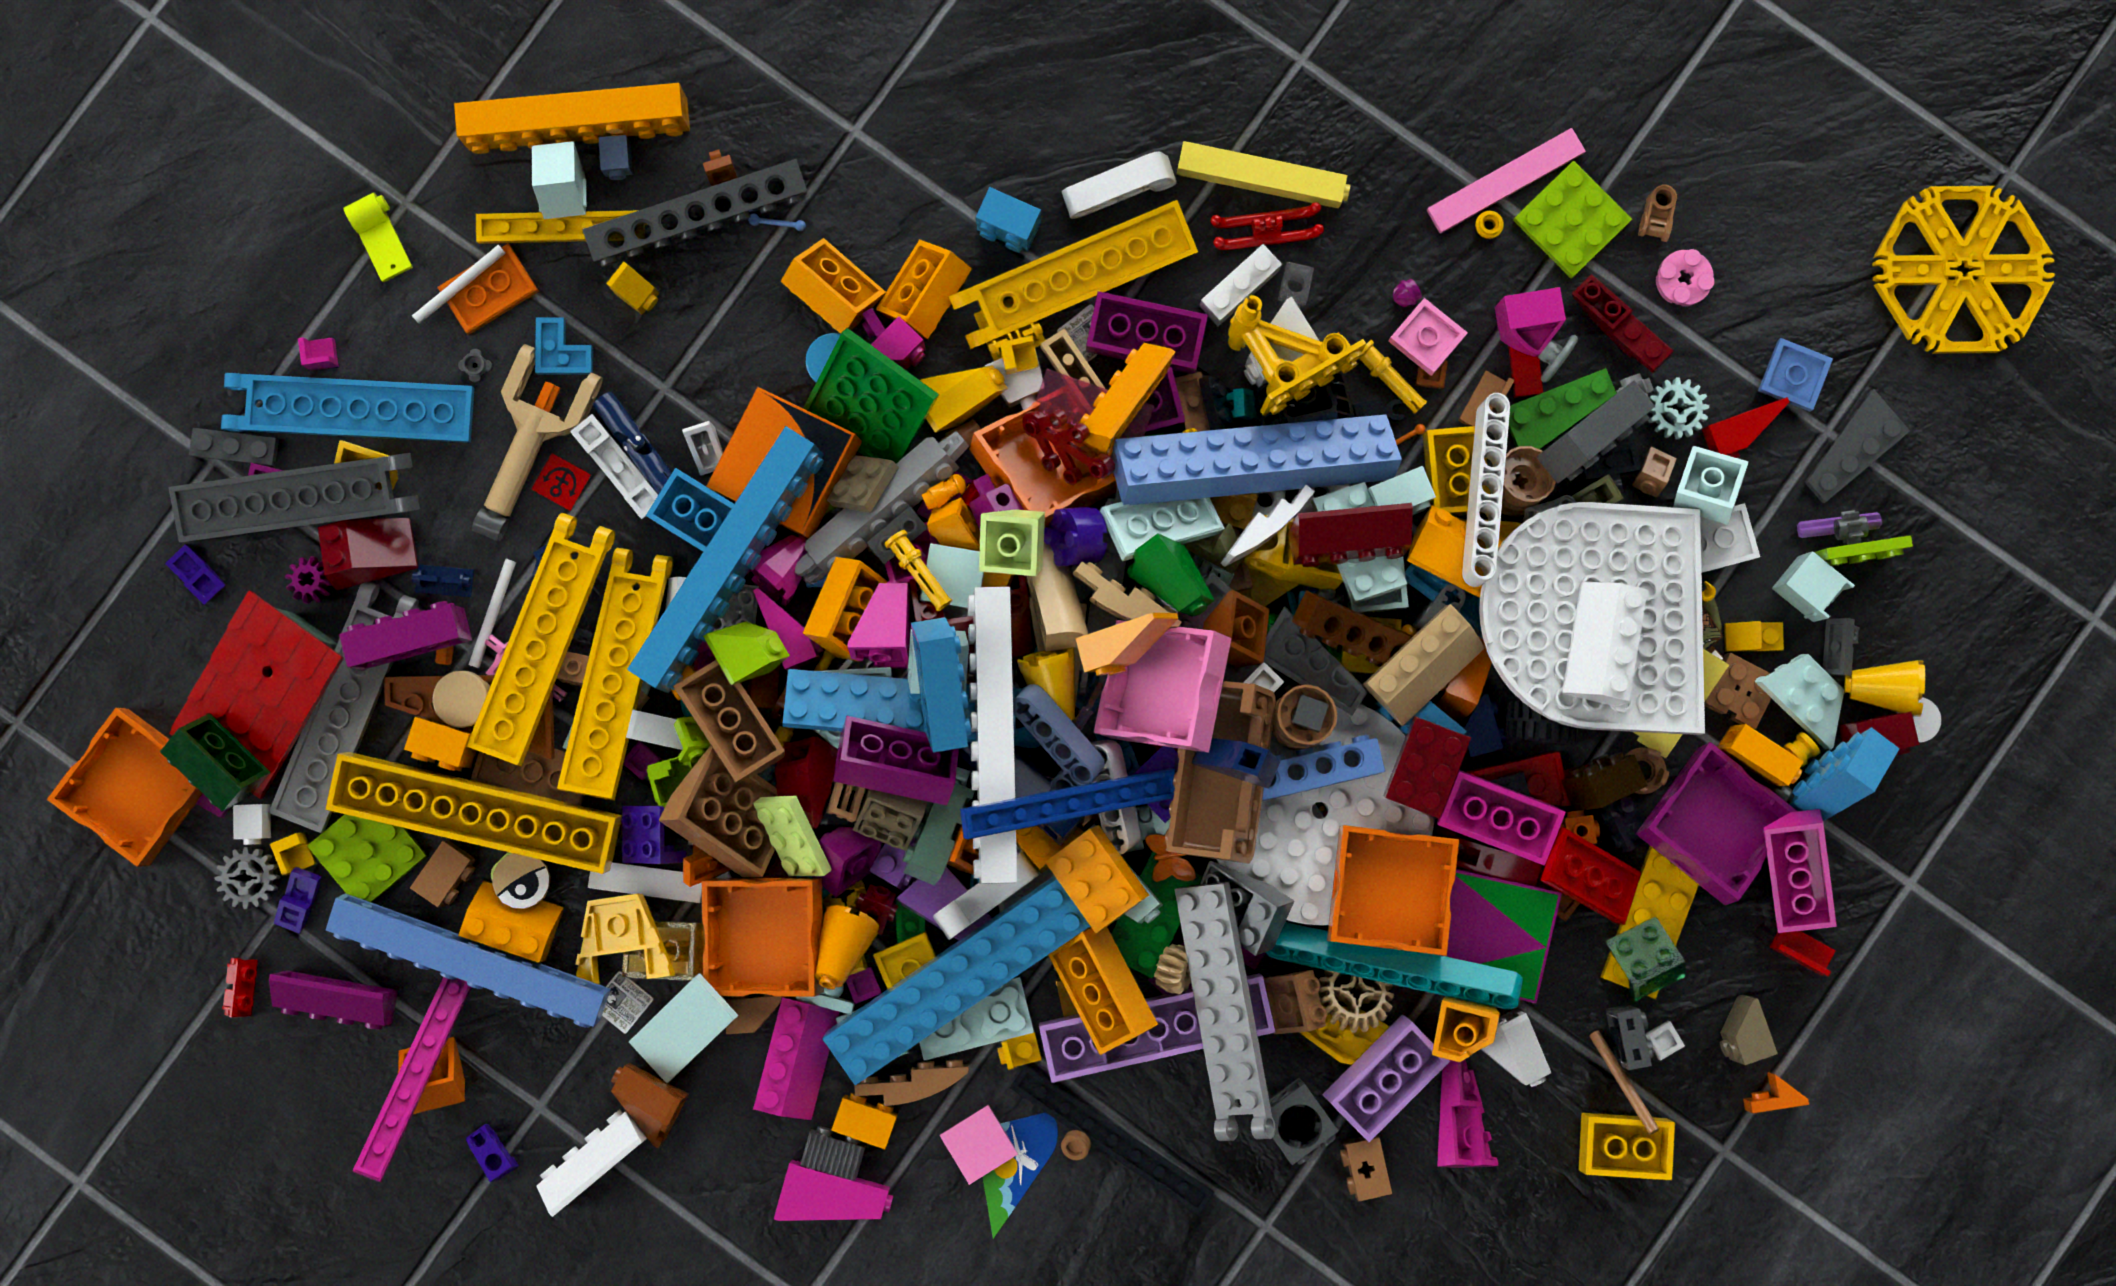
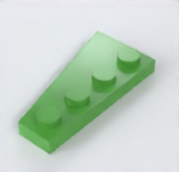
M1605 368L1511 405L1508 429L1515 446L1542 448L1617 394L1607 369Z

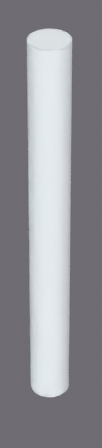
M498 244L414 313L412 317L419 324L422 323L501 258L505 251Z
M505 559L468 664L470 666L479 668L487 647L485 641L486 639L489 640L488 637L491 635L516 565L514 561Z

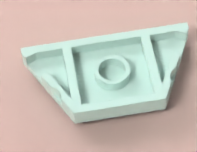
M1800 654L1791 659L1788 664H1782L1775 668V671L1769 675L1760 676L1755 680V683L1824 749L1832 750L1844 688L1809 654Z

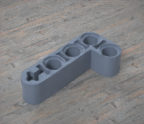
M1029 684L1013 700L1014 715L1062 768L1051 781V790H1060L1092 783L1104 768V759L1047 692L1039 685Z

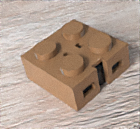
M1732 653L1725 654L1722 660L1728 663L1729 667L1705 700L1704 706L1719 714L1728 713L1731 715L1730 720L1740 725L1747 724L1751 728L1756 729L1771 697L1755 683V680L1760 676H1767L1770 673Z

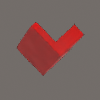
M1801 931L1777 932L1770 948L1819 975L1830 976L1831 971L1826 968L1836 950Z

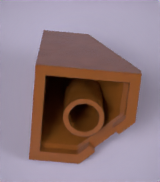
M631 1063L624 1065L623 1068L618 1067L611 1080L615 1084L611 1092L651 1144L659 1149L664 1144L689 1094L669 1083L666 1084L662 1079Z

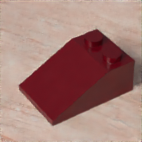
M409 518L351 519L318 527L324 575L336 590L419 568L412 524Z

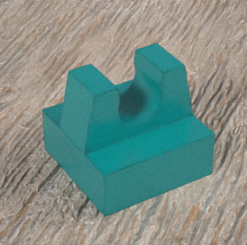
M1245 388L1233 389V392L1227 394V401L1234 402V409L1231 410L1234 419H1257V406L1253 390Z

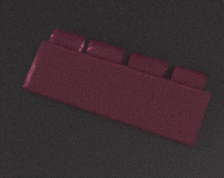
M1047 369L1036 401L1041 403L1038 411L1046 416L1056 409H1061L1067 415V423L1075 426L1086 413L1091 415L1095 409L1093 403L1101 392L1106 394L1108 390ZM1145 403L1119 439L1144 437L1154 406Z

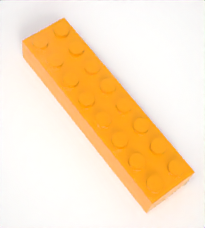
M680 83L454 103L457 137L469 151L475 154L488 153L489 149L500 148L501 151H515L520 146H528V148L532 149V146L571 141L595 144L599 143L598 137L627 135V137L639 136L642 139L654 138L655 134L666 133L668 136H680L684 131H690L688 101Z

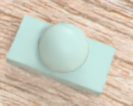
M844 985L833 990L824 988V992L815 997H796L798 1001L846 1014L852 1013L855 1006L854 1001L840 998Z

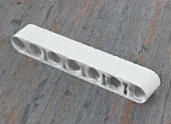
M1501 393L1490 394L1476 411L1462 568L1464 581L1472 587H1479L1491 579L1497 567L1510 402ZM1489 405L1496 408L1497 414L1490 410ZM1487 432L1492 433L1495 440L1490 439ZM1484 458L1489 459L1492 462L1493 467L1488 466L1485 463ZM1482 485L1487 486L1491 494L1484 492ZM1479 512L1485 513L1488 521L1483 520ZM1477 539H1481L1485 543L1486 549L1478 545ZM1475 566L1482 569L1484 576L1476 573Z

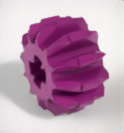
M311 556L307 561L301 557L298 561L299 566L295 564L289 565L294 573L293 575H285V579L292 581V583L286 586V589L294 591L293 598L295 600L302 598L303 603L310 604L313 599L316 603L322 602L321 594L325 596L331 595L330 591L326 588L328 585H333L324 575L322 560L318 562L317 557ZM309 575L314 576L311 577L314 580L312 585L307 584L309 581H306Z

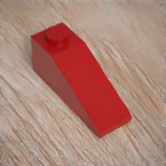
M1788 397L1711 424L1702 429L1709 450L1734 458L1740 457L1739 451L1747 448L1788 405Z

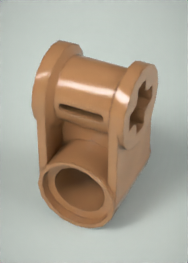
M1658 186L1648 195L1639 225L1638 236L1644 237V235L1661 238V241L1664 242L1668 241L1677 201L1676 191L1671 186ZM1656 194H1662L1666 197V206L1657 203Z

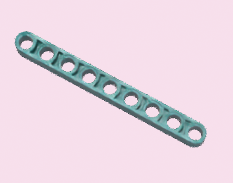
M1285 922L1274 948L1266 952L1270 957L1278 960L1503 1009H1514L1518 1006L1523 983L1521 975L1514 971L1436 954L1327 941L1328 931Z

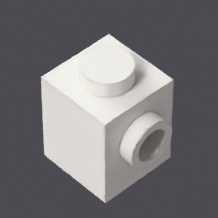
M271 804L233 805L234 839H243V845L261 844V838H271V813H269Z

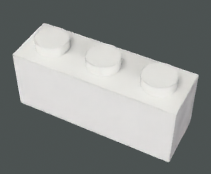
M1262 244L1201 300L1199 307L1208 314V317L1217 326L1221 325L1237 310L1246 297L1249 299L1250 295H1254L1279 272L1282 266L1281 262Z

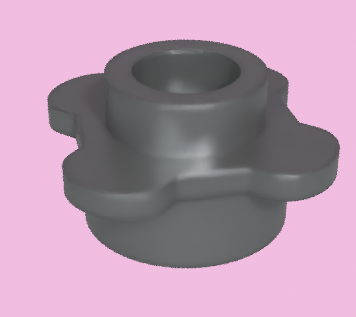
M472 349L463 360L459 361L458 367L469 375L470 381L479 382L481 376L486 371L492 369V363L481 356L480 350ZM474 363L478 364L477 368H473Z

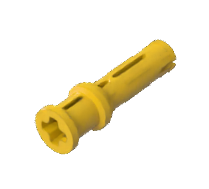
M1370 340L1362 351L1363 356L1359 359L1370 369L1372 377L1376 378L1378 376L1415 414L1427 401L1390 365L1392 363L1391 359L1388 356L1384 357L1373 346L1374 342Z
M906 530L897 532L884 545L887 549L891 548L899 559V566L903 569H908L936 610L941 611L952 602V599L949 598L922 561V552L920 549H915L909 541Z

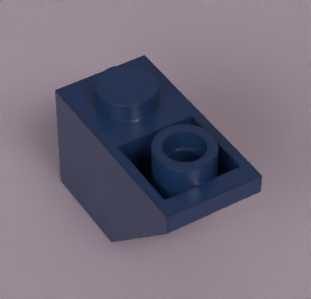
M1489 694L1480 696L1478 705L1461 726L1467 731L1464 735L1471 737L1465 753L1466 758L1503 749L1502 743L1505 742L1504 731L1501 726H1497L1494 715H1498L1495 700L1493 698L1490 699Z

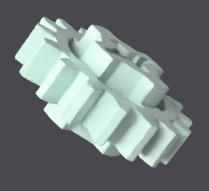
M1676 377L1672 385L1669 380H1665L1662 382L1663 388L1659 386L1654 388V393L1657 396L1651 395L1649 397L1656 407L1648 412L1653 413V417L1648 422H1656L1658 424L1655 428L1656 432L1664 429L1665 438L1674 433L1677 440L1682 438L1683 432L1686 437H1690L1693 435L1692 429L1698 431L1702 428L1699 421L1704 422L1708 419V416L1703 414V411L1709 409V405L1702 403V400L1707 395H1699L1697 393L1701 387L1699 385L1694 388L1690 387V379L1681 384L1680 378ZM1670 392L1669 400L1661 403L1663 396ZM1677 403L1678 408H1682L1685 410L1678 414V410L1670 407ZM1694 414L1692 421L1685 425L1687 422L1686 417Z

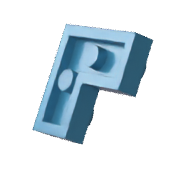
M536 317L535 373L537 375H589L593 373V346L566 345V319L564 317Z

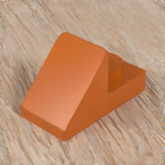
M694 844L693 854L683 858V882L689 887L731 870Z
M1768 1072L1771 1095H1769V1091H1758L1751 1093V1098L1743 1099L1745 1110L1751 1113L1809 1105L1808 1098L1780 1077Z

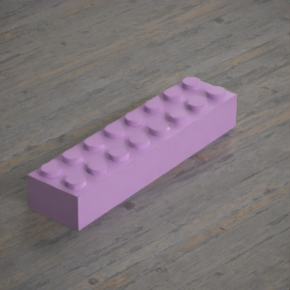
M1260 973L1247 976L1257 1036L1275 1033L1263 976ZM1193 988L1188 989L1186 992L1183 991L1180 995L1169 993L1146 998L1145 1000L1158 1025L1102 1055L1099 1054L1079 1014L1040 1022L1039 1029L1051 1083L1204 1049Z

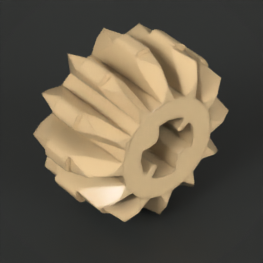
M1171 944L1159 956L1154 977H1156L1157 986L1166 992L1180 995L1183 991L1186 992L1188 990L1191 977L1185 946Z

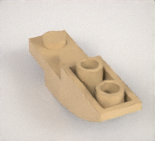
M1081 562L1073 573L1074 576L1095 591L1089 599L1091 603L1122 620L1129 621L1150 613H1177L1167 605L1161 607L1154 601L1156 597L1145 588L1139 590L1135 587L1129 595H1126L1124 593L1126 589L1120 583L1113 579L1110 582L1101 576L1102 571L1091 562H1088L1087 565ZM1178 619L1170 628L1179 627L1182 622Z

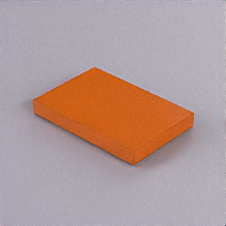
M509 243L501 247L505 251L501 258L447 301V304L468 336L539 292ZM469 268L438 286L439 291L444 290Z

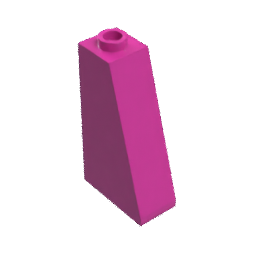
M792 1159L787 1169L774 1220L881 1219L883 1212L889 1213L893 1196L889 1195V1186L861 1178H856L855 1181L801 1166L800 1161Z

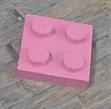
M1424 298L1388 341L1432 376L1464 339L1467 332Z

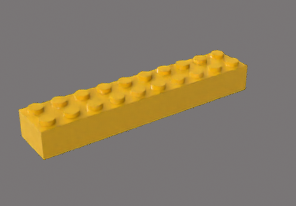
M352 752L337 754L325 810L600 874H604L611 869L622 815Z

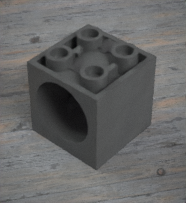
M1300 1078L1269 1099L1276 1128L1273 1140L1292 1165L1296 1162L1299 1165L1306 1162L1312 1157V1150L1319 1145L1323 1148L1336 1139L1334 1134L1338 1132V1129ZM1293 1105L1296 1107H1305L1307 1105L1313 1108L1316 1114L1312 1134L1301 1141L1290 1138L1285 1140L1278 1132V1127L1281 1126L1282 1113Z

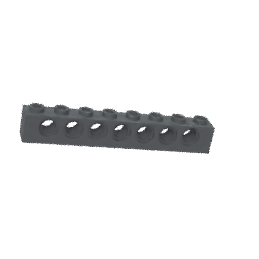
M797 159L582 230L594 263H601V266L604 267L618 262L617 257L626 254L628 258L644 253V248L653 245L655 249L671 244V239L680 236L682 240L693 238L698 235V230L707 228L708 231L724 227L723 222L734 219L735 223L751 218L750 213L759 210L761 214L777 209V204L786 201L788 205L804 200L803 196L807 195V188ZM778 181L782 183L784 191L779 195L770 193L768 186L771 182ZM746 190H753L758 195L754 203L748 204L742 200L741 196ZM719 199H727L731 203V208L727 212H719L715 208L716 202ZM692 208H701L705 213L704 218L700 221L691 220L688 214ZM668 216L675 217L678 220L677 227L673 230L663 228L662 221ZM640 225L649 226L651 228L650 236L646 239L638 238L635 235L637 227ZM613 234H621L624 237V243L621 247L613 248L609 245V238Z

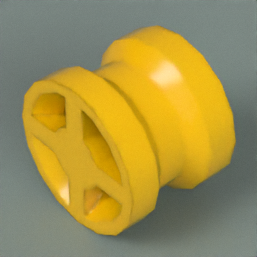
M1804 732L1797 734L1794 742H1789L1783 746L1785 750L1804 761L1801 768L1807 765L1810 757H1816L1820 754V749L1816 743Z

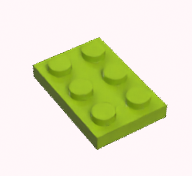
M1910 535L1831 547L1814 553L1834 567L1839 566V564L1848 563V559L1849 564L1876 559V556L1877 560L1903 555V549L1913 547Z

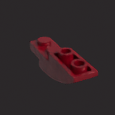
M1592 274L1572 293L1573 298L1594 323L1631 359L1635 357L1652 373L1673 355V350L1632 315L1633 310Z
M1436 822L1434 823L1432 836L1459 839L1456 866L1508 881L1534 886L1538 884L1543 867L1542 864L1437 825Z

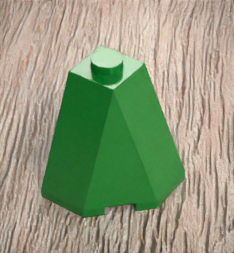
M1157 533L1135 549L1133 555L1135 563L1130 565L1127 570L1129 577L1177 611L1191 617L1197 616L1205 612L1207 606L1215 601L1185 545Z

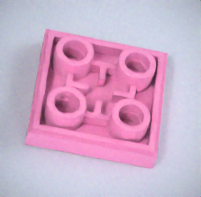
M989 1104L940 1134L941 1139L969 1185L1018 1155Z

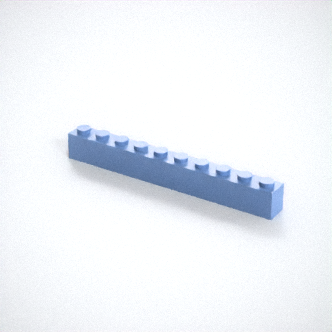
M346 893L335 899L325 929L334 933L333 936L343 941L354 940L367 950L374 951L379 949L387 952V956L392 959H406L414 962L413 965L417 968L424 970L431 968L440 971V975L445 978L465 980L470 987L476 989L487 988L494 991L493 994L500 998L509 999L512 997L520 1000V1004L525 1007L545 1009L550 1016L556 1018H563L564 1016L573 1019L576 1025L585 1028L594 1027L601 1020L611 990L610 988L541 963L460 937L455 932Z

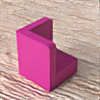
M304 337L298 338L302 366L310 371L339 367L335 339L325 338L309 341Z

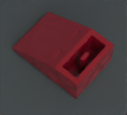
M815 736L783 744L785 758L778 761L775 768L777 796H797L812 829H817L822 821V812L826 800L831 794L838 752L836 747Z

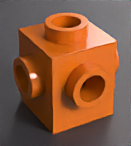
M1584 810L1567 812V817L1563 818L1560 828H1566L1577 834V828L1582 826L1583 836L1580 837L1592 844H1596V837L1600 836L1598 821L1594 820L1593 815H1584Z

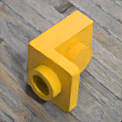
M1035 1031L1034 1033L1001 1041L1002 1047L997 1048L1001 1065L1007 1064L1008 1070L1042 1060Z

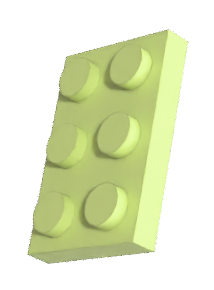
M797 796L760 797L753 803L757 816L763 823L769 835L770 843L776 849L781 865L788 876H825L832 870Z

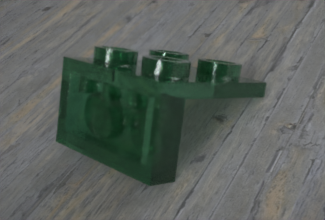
M1656 917L1606 941L1607 947L1629 981V990L1635 1001L1686 977L1685 960Z

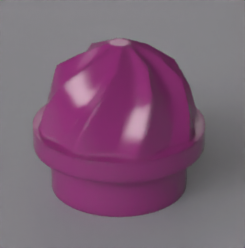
M1413 279L1401 280L1393 291L1394 302L1402 307L1414 306L1417 304V300L1422 298L1420 289Z

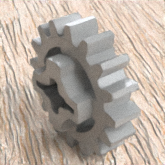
M244 847L243 853L240 849L232 850L233 857L229 855L223 857L226 865L217 866V869L222 872L221 876L215 877L216 881L222 882V885L217 888V892L225 891L226 894L223 900L229 901L233 899V907H239L242 903L244 909H250L252 903L255 907L262 906V899H272L269 891L278 890V887L273 884L274 880L280 879V875L273 874V870L278 868V864L270 865L269 861L272 856L265 855L262 857V849H255L252 852L251 847ZM238 863V868L231 873L234 866ZM257 863L260 864L264 872L257 867ZM251 875V877H257V879L247 881L238 879V877ZM264 883L261 890L257 893V888ZM232 884L238 889V893L234 890Z

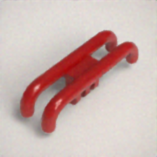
M1313 202L1311 205L1301 208L1232 217L1213 215L1210 222L1215 228L1252 225L1253 236L1232 239L1216 237L1213 244L1219 250H1233L1257 247L1262 244L1272 245L1319 237L1324 232V227L1321 224H1316L1314 227L1287 232H1281L1283 221L1314 216L1320 212L1321 205L1318 202Z

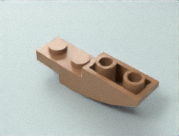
M947 1060L946 1065L934 1066V1061L917 1062V1067H912L911 1079H907L906 1074L889 1075L890 1080H878V1076H869L857 1085H854L855 1096L884 1095V1106L914 1102L932 1096L959 1081L969 1073V1064H963V1060Z

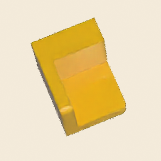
M1033 335L999 342L1006 375L1038 368L1039 364Z
M295 833L270 844L282 875H290L295 867L306 869L316 864L313 853L307 847L309 842L305 833Z

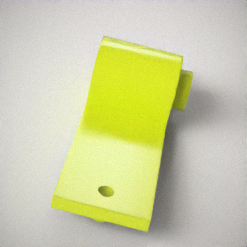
M373 192L343 208L352 227L359 234L383 283L413 268L386 213L390 208L382 195L377 197Z

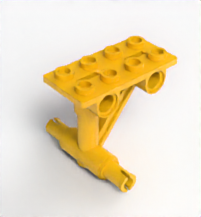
M1250 295L1249 299L1246 297L1244 302L1238 306L1234 317L1230 320L1231 325L1228 330L1229 347L1232 350L1240 351L1241 347L1244 348L1247 345L1263 369L1262 374L1268 382L1266 388L1267 398L1260 410L1263 416L1269 412L1272 415L1277 414L1293 398L1296 401L1301 400L1311 392L1310 388L1317 384L1320 387L1328 384L1334 379L1333 375L1342 370L1343 373L1352 370L1357 366L1356 361L1363 356L1362 351L1366 346L1364 339L1350 346L1346 338L1339 333L1329 334L1324 338L1323 342L1262 321L1260 320L1262 302L1255 295ZM1269 342L1304 355L1292 362L1284 361L1283 358L1280 359Z

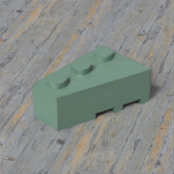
M955 783L947 806L932 802L927 803L923 818L913 836L915 838L913 846L909 845L903 856L902 861L906 862L903 873L934 886L943 875L956 842L954 839L958 827L962 825L960 809L965 808L968 802L972 800L975 793L974 790Z

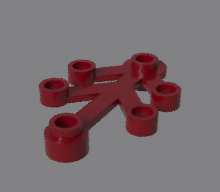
M1056 409L1046 416L1040 411L1028 412L1023 416L1022 424L1024 431L1037 440L1044 454L1041 460L1043 467L1051 472L1058 468L1062 461L1066 468L1063 477L1069 485L1074 486L1083 478L1081 470L1076 467L1071 456L1089 466L1090 474L1096 479H1104L1114 472L1115 463L1108 454L1100 453L1094 457L1070 442L1074 440L1077 443H1082L1090 436L1089 429L1085 424L1078 423L1071 429L1057 433L1049 428L1052 426L1055 429H1059L1067 423V415L1061 409ZM1049 441L1053 443L1058 455L1054 453Z

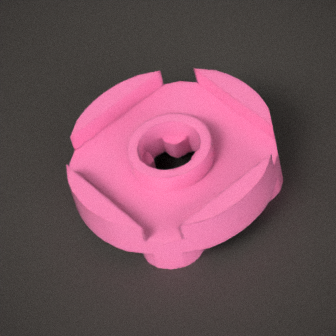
M1679 250L1673 252L1661 262L1658 275L1656 276V286L1660 295L1666 301L1684 307L1692 306L1703 300L1713 287V269L1709 261L1697 250ZM1681 271L1690 274V285H1687L1685 282H1679L1678 278L1681 277Z

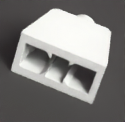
M1003 358L985 365V367L993 365L1004 376V383L1008 389L1000 395L1009 408L1021 404L1022 409L1025 410L1037 401V396L1045 393L1040 365L1035 369L1008 375L1005 372Z

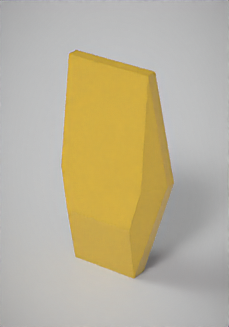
M1361 1009L1359 1010V1014L1366 1013ZM1329 1014L1325 1019V1027L1299 1033L1340 1063L1352 1065L1390 1026L1378 1020L1379 1025L1376 1028L1369 1025L1368 1031L1363 1032L1358 1025L1357 1031L1352 1033L1350 1025L1341 1030V1022L1338 1020L1332 1025L1330 1020L1333 1016Z

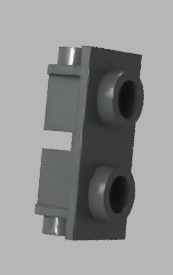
M910 506L866 542L872 553L884 565L895 556L891 548L887 549L884 545L891 536L905 529L908 533L907 538L912 542L927 529V526Z

